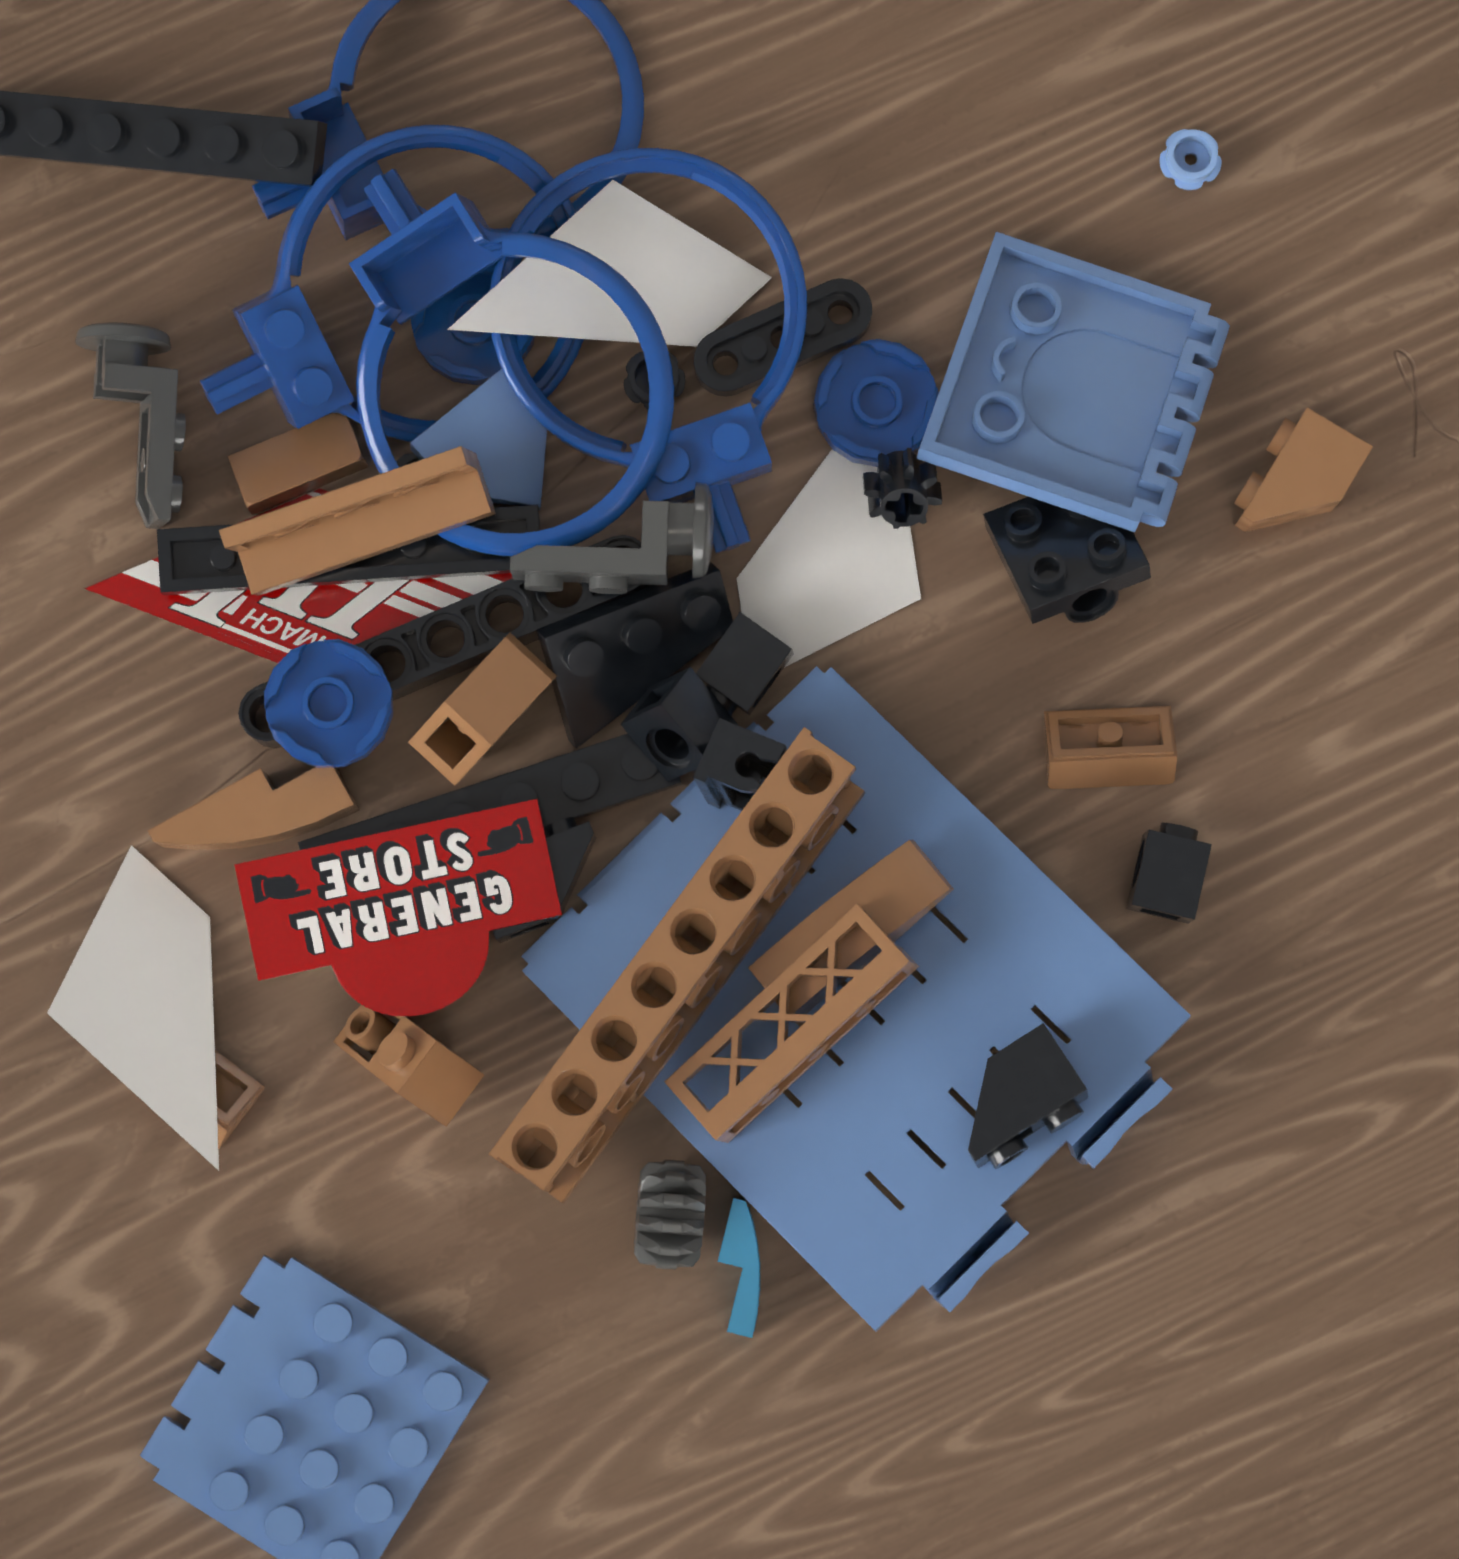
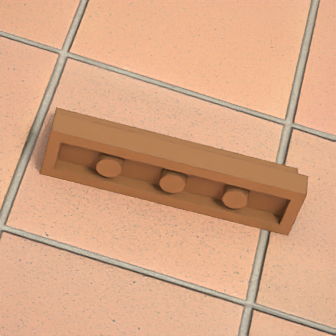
M460 446L220 529L219 533L224 548L238 552L251 595L259 596L492 516L496 513L477 454Z
M856 903L664 1082L716 1141L729 1143L919 966L902 947L891 940L861 905ZM859 925L882 951L862 970L837 969L839 942ZM828 953L827 968H812ZM802 976L827 977L825 1004L813 1015L789 1014L790 988ZM837 977L852 978L836 993ZM779 998V1013H763ZM754 1020L778 1021L777 1049L766 1059L741 1058L742 1032ZM789 1022L804 1023L788 1037ZM731 1043L730 1058L716 1057ZM706 1065L730 1066L729 1092L709 1110L686 1083ZM741 1066L756 1067L740 1082Z

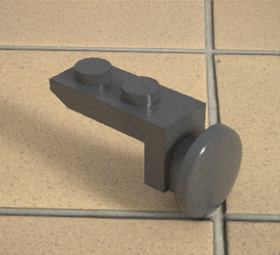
M105 322L84 326L78 330L75 343L82 348L96 351L93 399L140 403L135 503L146 528L160 529L171 520V513H179L183 493L182 477L173 475L174 451L182 450L186 431L185 414L176 413L178 369L148 366V355L161 354L171 350L170 337L159 329L134 323Z
M696 482L694 503L643 500L641 549L536 545L510 557L512 577L514 580H525L524 589L530 591L558 592L563 590V582L589 583L590 592L623 594L627 593L628 584L667 585L668 555L693 556V578L704 577L710 565L714 535V512L710 488L705 483Z

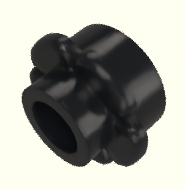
M643 351L635 354L627 363L626 372L628 376L624 379L623 386L626 395L633 403L641 402L648 410V371ZM669 352L673 370L674 397H679L685 388V373L678 368L677 358Z

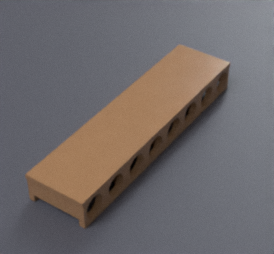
M803 727L489 1152L490 1156L515 1173H520L544 1192H548L564 1204L864 796L865 791L851 782L850 779L856 770L854 765L815 739L813 733Z

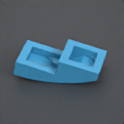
M733 1198L717 1262L742 1268L727 1332L752 1338L760 1297L759 1248L754 1221L747 1202Z

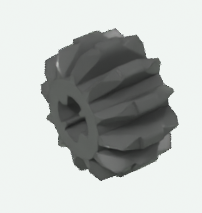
M665 1159L663 1162H648L640 1171L634 1237V1254L639 1263L654 1265L659 1269L675 1270L677 1267H693L699 1260L706 1206V1175L701 1166L685 1164L684 1161Z

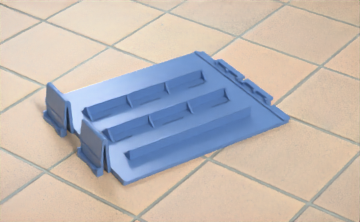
M816 666L767 714L768 718L774 723L766 731L755 722L746 729L785 744L788 749L803 727L813 733L815 739L854 765L856 770L850 777L851 782L865 791L862 799L846 819L856 831L852 834L843 825L839 828L812 865L815 872L812 875L809 872L806 873L645 1092L644 1096L877 1332L922 1286L950 1313L967 1296L978 1279L1029 1234L1017 1221L1013 1223L1008 1212L1002 1206L1066 1142L1071 1155L1080 1164H1089L1094 1169L1110 1153L1122 1135L1140 1117L1157 1106L1173 1090L1161 1077L1156 1082H1153L1151 1067L1146 1062L1191 1018V1015L832 667L823 673ZM695 780L670 803L681 815L671 822L665 815L660 813L577 894L587 907L580 914L571 907L521 956L528 963L522 970L523 973L579 1030L741 813V810L724 803L721 804L720 809L708 804ZM749 793V796L752 798L755 793ZM914 840L954 888L935 908L968 940L963 943L929 911L894 942L902 947L919 966L916 970L926 981L921 984L911 974L873 1009L885 1021L882 1025L870 1014H867L831 1048L844 1062L840 1067L825 1053L788 1087L802 1103L799 1108L782 1093L729 1143L716 1141L664 1081L765 989L748 967L845 886L905 842ZM847 978L844 981L848 983L852 978ZM841 985L836 988V993L842 988ZM825 998L807 1014L813 1015L825 1004ZM774 1002L763 1013H779V1006ZM1036 1006L1071 1040L1066 1044L1045 1024L1087 1088L1088 1098L1079 1103L1084 1113L1054 1133H1050L1045 1125L1023 1139L1028 1149L1008 1164L995 1169L989 1161L978 1168L968 1152L975 1118L949 1092L954 1089L976 1111L987 1060L993 1056L990 1051L994 1047L998 1051L1002 1050L1044 1023L1032 1011ZM754 1020L742 1032L741 1058L766 1059L777 1049L778 1021ZM789 1022L788 1037L799 1028L795 1022ZM731 1043L716 1057L730 1058ZM706 1065L686 1083L709 1110L729 1092L730 1066ZM741 1066L740 1082L756 1067ZM910 1130L946 1164L943 1169L907 1135ZM869 1171L905 1206L901 1211L865 1176Z

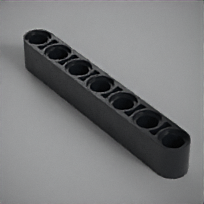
M618 535L588 547L641 549V542L632 536ZM512 578L355 645L363 648L375 660L381 654L390 651L404 656L406 663L404 672L398 679L389 682L393 690L394 701L479 665L509 633L513 634L525 646L539 640L537 629L649 585L628 584L627 593L601 594L590 592L589 583L578 582L583 588L580 599L571 607L561 608L549 602L547 599L548 592L524 589L525 580H514ZM509 602L521 607L524 612L523 620L515 630L503 633L490 627V614L499 604ZM446 627L457 628L464 633L465 637L461 650L454 656L446 658L432 653L431 641L435 633ZM267 681L245 694L240 702L238 714L241 726L250 737L265 747L279 748L282 746L274 739L272 733L258 730L255 721L257 711L264 704V691L268 683Z

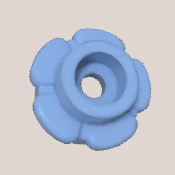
M1182 129L1168 137L1165 143L1167 148L1161 152L1159 164L1164 176L1173 178L1177 187L1184 190H1197L1202 187L1203 182H1211L1217 177L1221 169L1222 160L1218 156V144L1210 134L1195 129ZM1186 155H1194L1196 163L1193 165L1187 164L1185 162Z

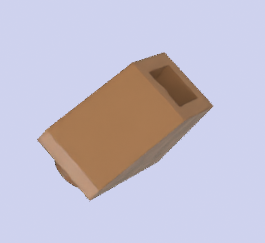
M1308 407L1297 423L1285 418L1266 451L1276 456L1267 473L1263 477L1253 471L1234 502L1235 505L1244 509L1235 526L1244 532L1331 512L1342 500L1373 446Z
M509 633L441 704L408 743L456 786L551 684L557 675L513 634Z
M360 1005L350 1015L346 1025L333 1041L397 1094L445 1127L448 1126L484 1077V1074L407 1016L386 1015L375 1012L363 1005Z

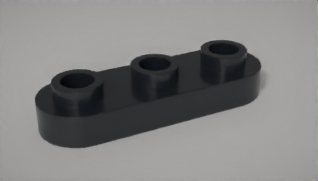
M838 278L806 290L807 320L805 337L796 368L848 346L864 336L871 323L872 302L867 291L860 284L849 279ZM784 301L708 334L700 341L694 354V370L699 383L704 389L714 395L727 397L737 395L763 382L778 351L773 346L771 338L776 332L783 331ZM835 306H845L851 311L852 318L846 324H836L830 320L828 316L829 311ZM730 356L735 359L738 367L730 375H721L716 372L713 365L718 358Z

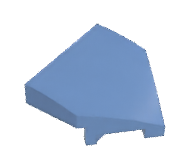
M502 369L410 442V450L419 460L460 446L475 452L492 503L519 506L538 505L539 510L541 508L547 429L521 403L508 383Z

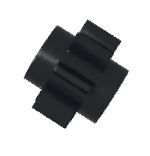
M907 448L905 451H894L887 455L883 453L878 454L877 473H863L864 495L868 496L870 517L882 515L888 523L893 525V529L912 526L918 522L925 524L927 522L928 505L942 504L941 483L937 481L936 465L916 459L917 455L912 453V448Z

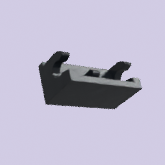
M719 718L693 778L708 804L720 809L721 804L724 803L742 811L751 799L749 793H755L758 790L762 779L767 778L786 752L787 747L785 744Z

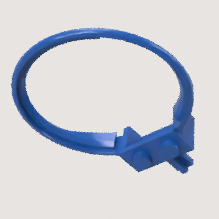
M370 0L349 24L339 43L333 62L328 90L288 108L289 118L315 120L328 124L322 174L348 151L367 141L349 103L347 102L342 105L341 92L354 89L359 60L369 37L384 16L401 0ZM568 0L591 21L601 34L616 65L622 95V115L618 136L612 152L638 148L644 119V93L638 62L629 39L617 19L601 0ZM377 161L348 179L327 202L345 241L381 224H385L363 189L371 184L370 180L379 174L384 175ZM627 175L603 180L590 186L571 203L575 211H579L612 180L622 184ZM258 182L252 185L258 203L268 220L297 207L304 194L310 188L307 186ZM419 206L423 213L427 211L426 209ZM551 216L544 221L535 233L536 235L550 237L558 230ZM510 228L490 229L492 231L508 232Z
M452 125L406 127L374 137L348 151L314 182L292 213L281 241L276 274L271 289L232 309L254 354L200 380L204 393L215 413L218 415L271 388L288 423L297 429L329 413H339L361 424L357 396L353 397L299 286L291 287L290 276H301L307 240L323 207L333 194L357 172L375 161L403 151L421 148H449L477 154L496 162L521 179L535 194L554 178L538 162L509 142L478 130ZM568 199L550 216L557 229H559L576 211ZM558 337L546 362L532 378L546 398L557 388L568 373L584 339ZM381 409L385 435L407 442H412L438 421L404 417Z
M634 148L596 156L575 165L544 186L526 204L508 232L535 234L544 221L565 201L585 188L603 180L636 173L670 174L707 185L738 205L762 232L777 262L784 292L783 331L772 366L763 382L752 395L751 402L757 406L753 409L751 402L670 430L666 448L659 465L645 488L649 501L684 503L695 499L696 482L707 484L713 501L714 551L717 554L725 550L735 549L742 544L750 542L751 538L732 485L772 472V461L761 433L762 425L783 395L793 376L805 337L807 291L798 251L789 231L769 202L752 185L716 162L698 155L662 148ZM504 256L495 262L490 290L521 263L523 257ZM491 333L498 361L508 383L521 403L544 428L565 444L585 455L628 469L641 441L630 445L632 452H625L627 444L624 441L602 436L572 421L544 396L533 381L521 357L515 334Z
M391 169L384 175L379 174L370 180L371 184L363 189L390 231L391 236L350 262L349 265L375 305L359 354L356 390L361 426L368 449L379 474L399 468L386 439L380 405L383 366L389 346L395 335V332L390 328L395 319L400 325L404 324L504 256L549 261L576 271L601 288L619 306L638 337L644 354L649 380V409L639 448L627 471L616 486L600 502L568 522L552 528L526 533H499L465 524L437 535L461 547L477 552L499 556H514L536 545L573 546L601 532L617 520L646 488L659 465L671 430L674 411L673 370L667 344L651 309L624 276L603 260L581 248L543 235L492 231L474 202L456 192L423 213L396 169Z

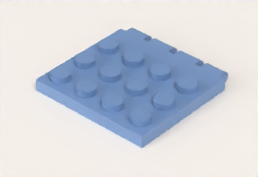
M996 232L916 459L1132 532H1136L1139 522L1155 527H1163L1166 524L1178 487V483L1170 477H1180L1182 475L1196 432V428L1188 422H1198L1200 420L1214 377L1213 372L1207 368H1215L1218 365L1230 325L1225 320L1208 315L1211 303Z
M264 1255L240 1293L244 1298L260 1307L255 1317L236 1305L231 1307L206 1347L210 1354L225 1362L224 1367L221 1371H218L207 1363L198 1360L171 1404L172 1407L191 1419L188 1425L185 1427L170 1417L164 1416L140 1456L160 1469L153 1481L277 1559H380L490 1379L295 1257L290 1258L285 1267Z

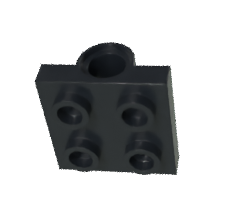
M1025 497L983 514L986 530L1032 624L1063 612L1068 620L1074 623L1096 620L1115 606L1118 601L1119 590L1151 578L1150 564L1132 531L1031 497Z

